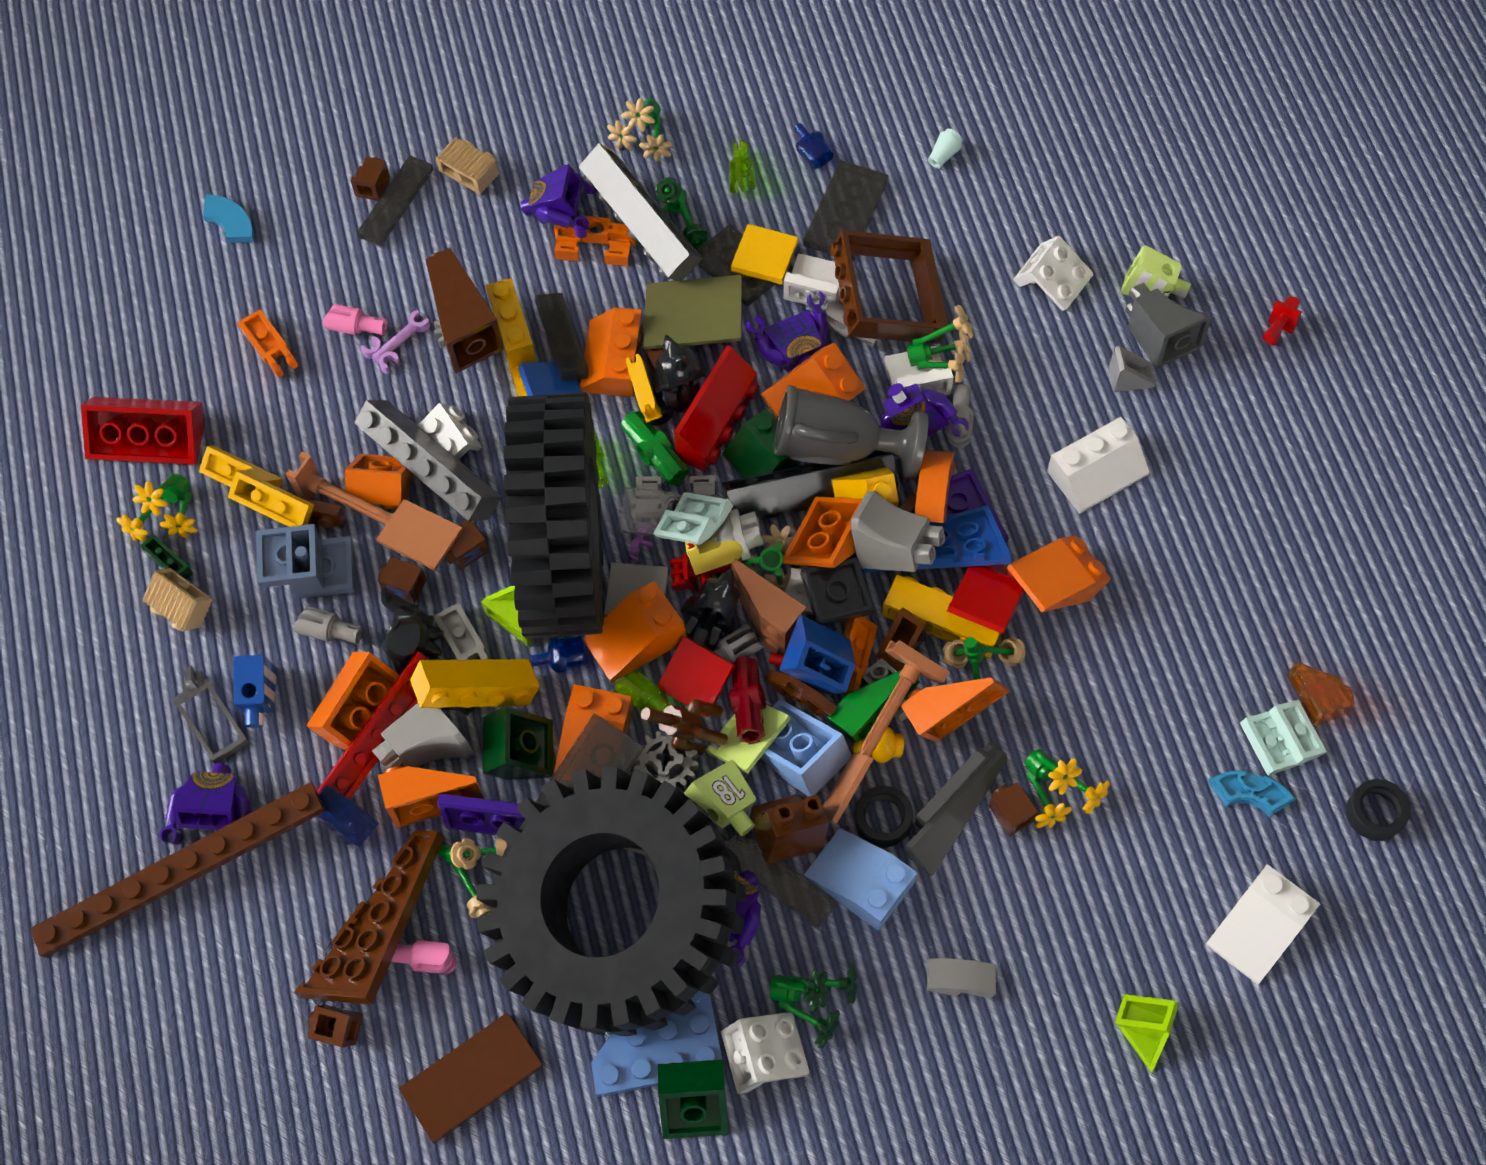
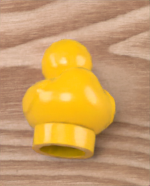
M887 727L875 750L869 756H872L878 763H886L893 757L901 758L904 751L903 735L895 733L894 730ZM861 739L858 743L853 744V754L861 752L865 739Z

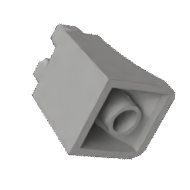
M869 490L851 520V532L860 568L916 572L919 564H933L936 555L935 546L942 547L945 541L942 526H931L928 517L916 515L897 507L882 497L877 491Z
M419 703L381 733L385 741L372 750L386 770L395 766L418 767L444 758L469 759L474 755L465 737L440 708H420Z

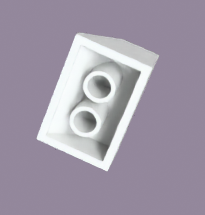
M1122 417L1115 419L1052 454L1047 469L1048 474L1079 514L1149 475L1138 437Z

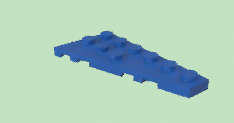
M986 505L948 515L944 523L930 522L931 526L943 527L945 541L942 547L935 546L936 555L933 564H919L917 570L1012 564L1011 554L989 506ZM856 552L847 559L857 557ZM861 568L862 573L893 571Z

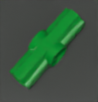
M632 411L625 416L624 420L620 423L621 428L636 445L637 452L646 465H652L669 486H676L681 483L689 474V470L673 451L667 436L661 430L656 431L650 422L646 423L645 416L640 411Z

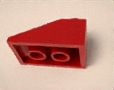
M1004 564L968 566L948 606L947 612L1003 634L1018 609L1025 590Z

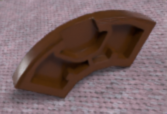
M769 670L764 677V681L783 697L802 704L816 715H832L837 708L835 704L822 694L787 674Z

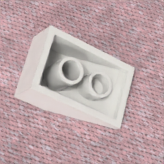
M1267 864L1205 945L1258 985L1300 932L1320 903Z

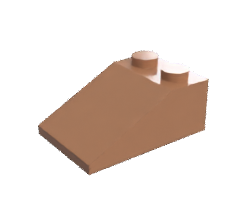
M734 559L732 562L735 578L734 586L741 593L739 600L763 645L771 652L785 655L798 616L803 615L806 617L807 607L737 559Z

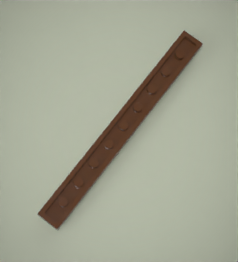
M309 782L31 927L30 930L39 956L46 958L326 812L315 785Z

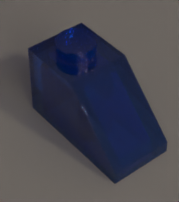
M326 785L319 793L326 812L316 816V818L350 847L359 848L379 823L358 805Z

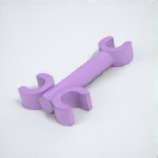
M418 310L413 311L409 316L410 323L383 346L377 337L372 336L371 341L375 347L367 349L362 345L363 355L368 359H374L380 365L381 370L385 374H389L390 369L386 364L387 362L393 361L397 365L401 364L398 355L393 351L415 332L427 331L431 326L429 319L426 318L422 322H417L421 318L420 312Z

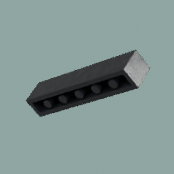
M875 450L863 459L851 461L849 465L810 463L722 482L725 499H728L733 504L731 510L738 509L740 516L755 511L757 518L762 516L774 518L785 511L801 512L807 510L815 497L834 498L831 479L887 467L894 473L896 487H898L893 453Z

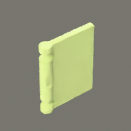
M766 705V709H763L765 736L760 739V742L749 744L739 741L734 714L720 731L728 736L727 743L719 745L718 750L709 745L706 748V752L710 756L724 762L733 760L738 769L748 774L788 724L791 717Z

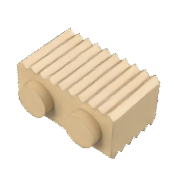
M454 137L436 157L438 170L478 194H482L499 174L496 159L491 153H483L475 148L471 142L467 140L462 141L457 137Z
M171 568L155 570L142 602L151 606L150 610L153 613L167 618L168 621H172L171 626L179 631L200 628L204 617L207 616L206 613L209 611L210 603L213 601L210 596Z

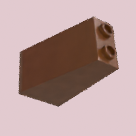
M451 248L436 252L431 257L425 259L444 342L454 373L457 374L504 350L496 317Z

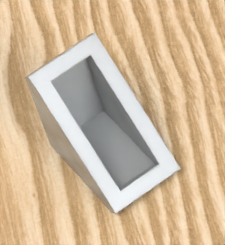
M1120 345L1115 347L1109 365L1114 392L1147 389L1157 386L1150 361Z

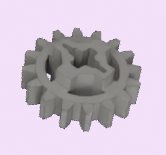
M659 730L656 731V738L653 740L649 736H645L646 746L638 744L637 752L640 755H633V763L636 764L633 768L649 773L647 770L649 768V771L655 772L658 776L656 779L661 783L665 780L674 787L680 786L683 790H686V780L694 781L695 774L692 771L699 769V764L695 761L698 759L697 750L681 751L683 754H678L671 746L673 737L667 734L662 736ZM667 754H669L670 761L663 772L662 764H664V760H666Z

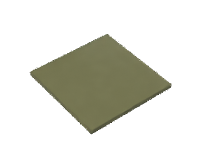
M741 274L689 279L682 282L647 283L644 350L663 348L665 335H668L680 346L742 341Z

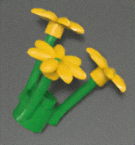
M172 473L156 490H153L150 481L146 482L145 489L140 485H135L134 489L139 495L133 497L132 500L135 503H143L141 508L142 514L139 518H134L133 521L125 514H123L122 518L118 517L117 522L123 526L122 532L130 533L134 541L140 539L145 542L147 540L146 535L149 533L142 529V527L144 526L143 522L153 512L156 516H159V507H167V502L176 503L182 501L179 513H177L175 518L169 514H164L166 521L160 522L159 525L169 529L168 534L170 536L179 532L181 537L187 538L188 533H197L198 530L192 526L196 520L185 517L188 502L192 497V493L188 491L190 488L189 481L180 474Z
M1042 749L1033 751L1025 760V767L1029 770L1026 778L1033 784L1044 806L1043 812L1045 814L1035 817V820L1038 821L1035 825L1036 828H1042L1046 825L1048 828H1052L1056 823L1055 820L1057 822L1066 821L1065 815L1072 810L1071 807L1065 808L1064 803L1059 804L1056 808L1054 804H1050L1038 781L1039 779L1043 781L1051 778L1055 779L1049 786V790L1054 791L1059 788L1060 795L1065 794L1068 785L1082 790L1084 796L1089 799L1082 808L1086 814H1090L1095 807L1100 806V799L1108 794L1107 789L1110 782L1108 780L1104 784L1100 782L1096 789L1092 786L1087 787L1075 778L1083 771L1081 768H1075L1077 764L1075 758L1071 759L1067 766L1063 760H1059L1057 764Z

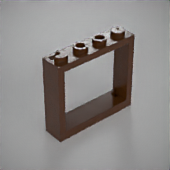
M841 230L836 240L831 244V256L834 257L835 278L838 279L840 288L839 300L843 304V321L847 325L849 337L912 342L913 339L922 338L948 325L930 239ZM852 255L911 260L924 322L863 317ZM945 334L926 343L938 344Z

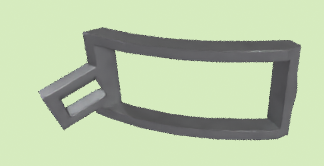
M192 666L186 668L184 692L172 700L213 763L216 764L231 756L249 742L207 678L204 679L203 672L201 670L196 672ZM207 688L240 737L215 754L212 753L181 705Z

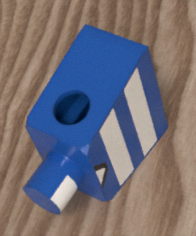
M264 655L233 656L234 704L245 713V727L248 728L263 727V713L273 712L275 709L277 667Z

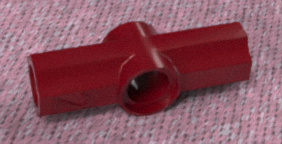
M741 656L736 658L734 662L736 666L732 672L733 690H730L729 697L736 717V730L739 741L754 744L760 742V739L765 736L763 709H766V699L760 684L757 660Z

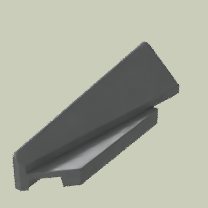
M991 741L983 749L981 747L977 749L917 814L915 825L921 830L906 844L904 854L928 875H934L1008 759L1007 755Z

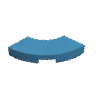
M205 195L203 218L206 222H213L223 227L228 243L254 242L253 226L247 213L241 206L222 196Z
M1246 771L1225 772L1210 778L1208 781L1226 807L1236 803L1250 804L1260 808L1268 817L1296 800L1288 789L1268 776L1263 777L1247 773Z

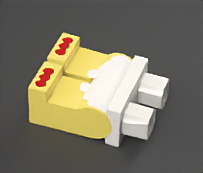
M738 509L731 510L730 515L727 516L719 529L701 545L685 542L686 552L695 575L730 564L734 559L739 560L741 556L743 560L751 558L750 549L764 545L760 524L755 511L740 516Z

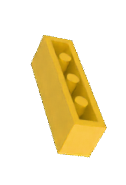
M896 575L883 603L882 616L895 620L900 609L905 608L928 623L927 634L947 642H953L955 639L965 642L967 638L973 637L980 644L996 647L1001 635L997 631L947 612L953 596L946 594L944 590L938 587L930 588L920 584L916 579L909 576L902 577ZM986 653L985 657L991 659L993 653Z
M529 659L420 660L410 679L420 708L529 706L540 687Z

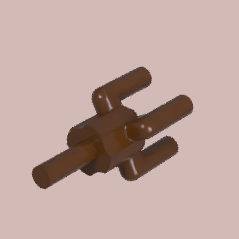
M693 699L690 701L687 709L670 705L664 708L663 712L650 708H644L641 712L643 720L658 723L661 731H665L667 735L673 737L671 746L675 750L683 752L697 750L698 755H702L705 752V746L697 742L692 743L689 740L697 738L719 745H725L728 741V736L725 733L701 726V713L714 717L722 715L723 708L719 705Z

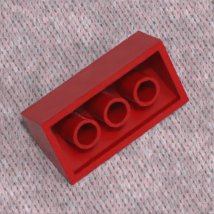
M726 346L674 431L676 455L683 463L705 473L711 464L715 465L717 463L724 442L728 443L734 433V425L737 421H742L747 410L746 405L750 399L754 400L760 388L757 384V372L731 346Z
M92 397L81 404L85 459L175 464L197 463L204 430L202 402Z

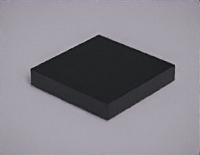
M857 557L846 559L835 568L814 566L801 570L800 575L815 622L827 625L874 613L875 610Z

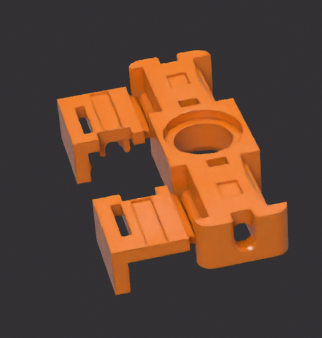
M585 216L589 222V230H586L587 236L582 238V242L608 245L609 250H605L604 253L605 264L629 266L630 248L636 246L637 242L628 234L629 228L625 224L611 222V218ZM555 224V238L557 239L554 249L555 259L579 261V247H577V243H581V238L575 236L573 227L568 226V228H564ZM594 227L603 229L600 233H592L590 230Z

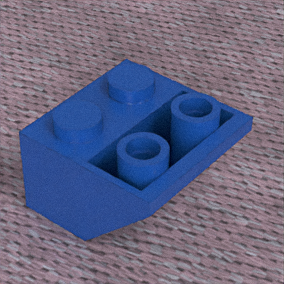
M799 615L779 671L826 694L846 693L856 665L851 641L803 615Z

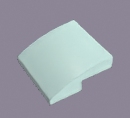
M684 492L674 511L665 510L653 534L659 538L701 545L719 529L730 513L733 504L724 498Z
M1299 699L1276 705L1268 712L1246 717L1240 722L1267 776L1306 763L1327 752Z

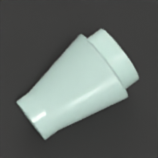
M946 129L945 132L940 133L934 149L928 158V162L933 167L940 169L947 160L962 148L963 139L960 134L952 129Z

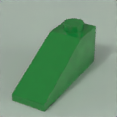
M901 670L851 692L842 701H838L835 704L837 708L833 714L827 716L833 726L853 743H858L861 739H865L899 681ZM918 679L915 684L911 685L903 701L920 683Z

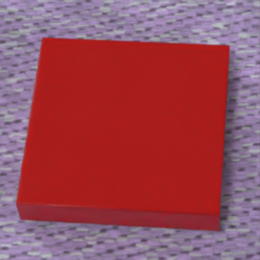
M683 636L656 688L686 706L693 699L716 704L736 664L688 636ZM701 713V715H703V716H705V717H709V716H710V715Z

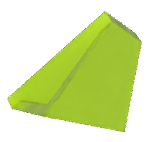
M510 586L485 597L481 601L485 614L529 647L532 643V638L525 639L522 636V629L518 624V610L515 609L514 603L515 586Z
M1124 994L1114 1024L1119 1027L1152 1073L1171 1032L1179 1003L1175 1000Z

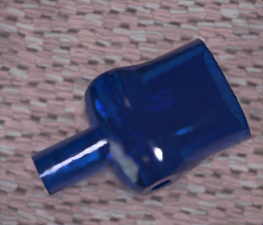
M802 123L797 124L794 131L800 137V140L796 143L795 147L801 157L807 161L812 169L820 168L830 162L834 152L828 146L823 134L819 131L809 134Z
M582 636L551 640L548 644V652L531 655L532 666L550 664L554 672L562 673L571 668L587 665Z

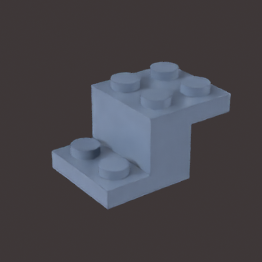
M315 524L256 531L257 584L260 588L290 585L297 599L355 592L353 541L351 536L321 539Z

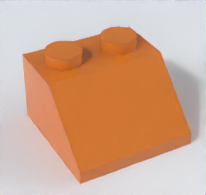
M360 453L345 468V491L370 504L382 505L385 509H396L404 499H408L413 473L393 456Z

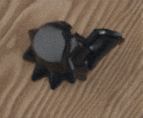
M665 335L663 352L656 360V369L653 373L654 391L656 394L667 391L669 405L674 411L683 413L689 408L699 392V378L706 377V372L696 360L691 348L680 346L668 335Z
M731 569L723 573L719 578L712 577L706 579L698 593L689 597L680 609L682 614L690 618L685 625L687 636L710 650L718 644L720 631L731 634L734 631V612L741 593L734 586V572Z
M382 588L381 602L394 613L389 630L385 629L384 631L387 635L382 643V648L387 658L392 661L396 673L401 675L417 652L422 653L426 657L440 656L442 651L434 641L441 637L444 631L433 626L434 616L425 614L418 605L403 600L401 597L393 594V592H389L388 588Z

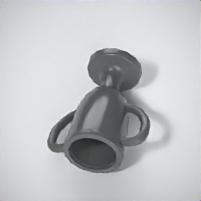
M790 385L787 386L780 407L775 434L774 454L776 456H788L793 460L803 462L849 465L851 461L863 459L875 450L889 452L901 459L902 476L906 479L914 480L918 475L925 452L928 434V415L926 412H915L910 419L909 425L903 430L884 428L879 426V423L869 411L853 402Z

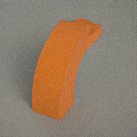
M927 449L924 452L919 473L915 514L928 517L929 522H946L951 476L955 474L956 462H954V452Z

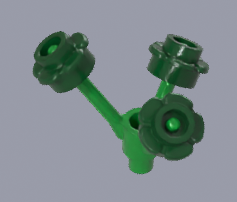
M664 178L663 181L657 183L655 188L657 199L662 203L668 202L662 208L665 213L668 211L681 212L687 224L683 235L695 249L702 247L708 239L707 230L700 224L692 223L685 204L686 191L681 188L679 183H676L674 178Z

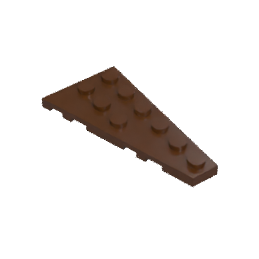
M414 830L393 858V868L384 879L379 877L373 885L375 892L367 903L361 901L332 940V945L334 946L324 960H317L312 967L315 971L306 985L300 983L294 991L296 995L303 999L373 1004L445 838L439 831Z

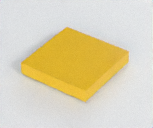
M747 224L731 264V271L782 285L796 250L798 237Z

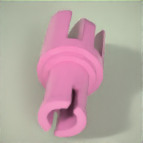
M334 304L325 316L323 325L328 330L358 335L365 331L384 336V333L387 331L388 321L386 318L367 316L359 308Z
M420 939L413 943V945L398 944L391 960L394 963L410 964L412 970L416 972L449 974L456 967V957L448 943Z

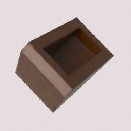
M901 608L875 657L879 660L881 658L884 659L896 671L902 670L905 664L885 652V649L890 641L897 643L900 640L917 651L925 640L928 623L905 608Z

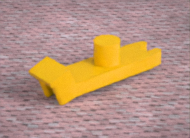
M636 354V362L632 363V360L627 357L626 365L639 408L645 416L646 423L661 418L662 415L656 402L644 361L639 354Z

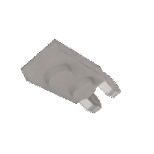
M460 603L434 615V621L438 628L444 631L443 636L457 660H473L477 657L480 660L489 659L483 643Z

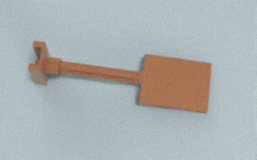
M302 451L299 454L302 465L297 472L288 469L285 473L296 496L308 501V499L313 500L316 494H323L386 525L376 539L378 543L436 571L463 531L461 526L405 499L395 513L391 514L329 484L326 479L320 476L312 457Z
M900 640L897 643L890 641L885 649V652L905 664L899 674L900 679L865 738L861 752L859 754H852L825 801L823 810L828 822L838 823L874 760L869 755L875 750L912 684L916 683L920 674L933 682H945L950 673Z

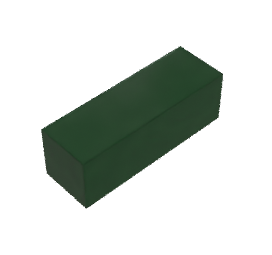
M154 534L140 545L144 553L161 569L171 568L186 580L194 574L190 567Z

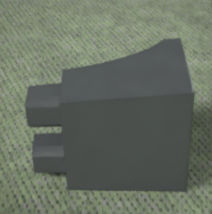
M1145 283L1130 289L1129 296L1133 301L1126 305L1125 310L1130 317L1128 329L1156 369L1196 351L1204 344L1211 322L1207 313L1183 307L1165 296L1158 288L1150 291Z

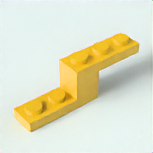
M512 278L487 284L485 287L494 316L498 322L504 353L518 396H528L518 368L521 362H536V357Z
M214 445L207 446L199 472L231 487L228 498L288 527L308 525L314 504L281 489L283 478Z

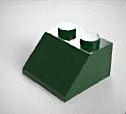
M766 408L742 425L722 453L723 457L743 478L796 467L801 463V461L793 460L788 456H776L774 454L778 421Z
M506 706L484 716L483 774L505 780L552 777L553 720Z
M723 1059L658 1064V1097L663 1139L727 1135L728 1123Z

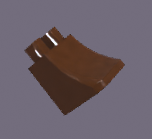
M795 794L756 805L751 809L749 818L755 824L753 831L766 865L824 849L829 822L817 795L804 799L801 795Z

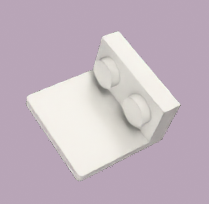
M1060 236L1041 243L1013 280L1019 287L1029 283L1032 285L1037 283L1063 311L1068 309L1091 279L1093 272Z
M798 254L792 273L787 272L785 275L783 299L808 305L807 297L811 294L812 302L819 304L818 292H822L825 296V302L821 306L822 309H826L831 300L839 302L840 288L838 279L835 278V262Z
M908 352L885 356L884 362L891 386L900 383L906 389L913 384H919L923 389L929 388L942 392L945 395H951L954 378L951 368H925L918 370L917 366L911 367ZM939 353L932 354L933 360L928 361L942 362Z
M791 1012L742 1018L721 1031L737 1094L748 1093L765 1082L803 1077L809 1074L794 1016Z

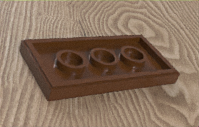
M507 1012L398 1089L433 1144H435L540 1070L543 1065Z

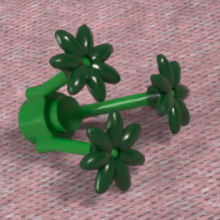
M850 963V970H847V978L840 977V980L827 979V972H823L820 975L819 971L814 968L812 978L776 975L771 982L770 998L779 1001V1009L790 1011L815 1026V1030L820 1032V1035L814 1044L818 1045L820 1049L826 1045L828 1040L833 1038L832 1030L839 1026V1010H836L834 1014L830 1012L826 1020L822 1018L818 1020L792 1005V1002H798L802 992H804L803 1001H810V1011L814 1012L818 1005L825 1007L826 1000L823 994L829 993L831 991L830 987H839L840 990L848 992L847 1004H853L856 1000L855 991L858 988L855 983L858 976L855 964Z

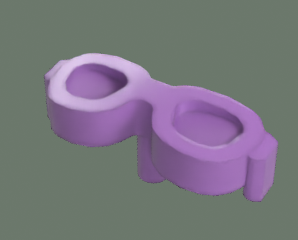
M647 522L641 524L638 528L636 536L630 545V560L639 563L638 554L641 545L652 548L653 543L645 539L652 529L655 530L657 528L656 525Z

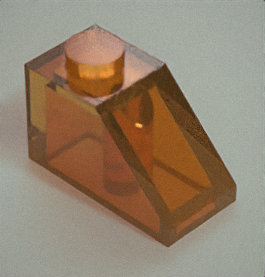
M1300 662L1293 664L1287 674L1288 680L1315 727L1347 715L1355 704L1351 689L1344 685L1340 677Z

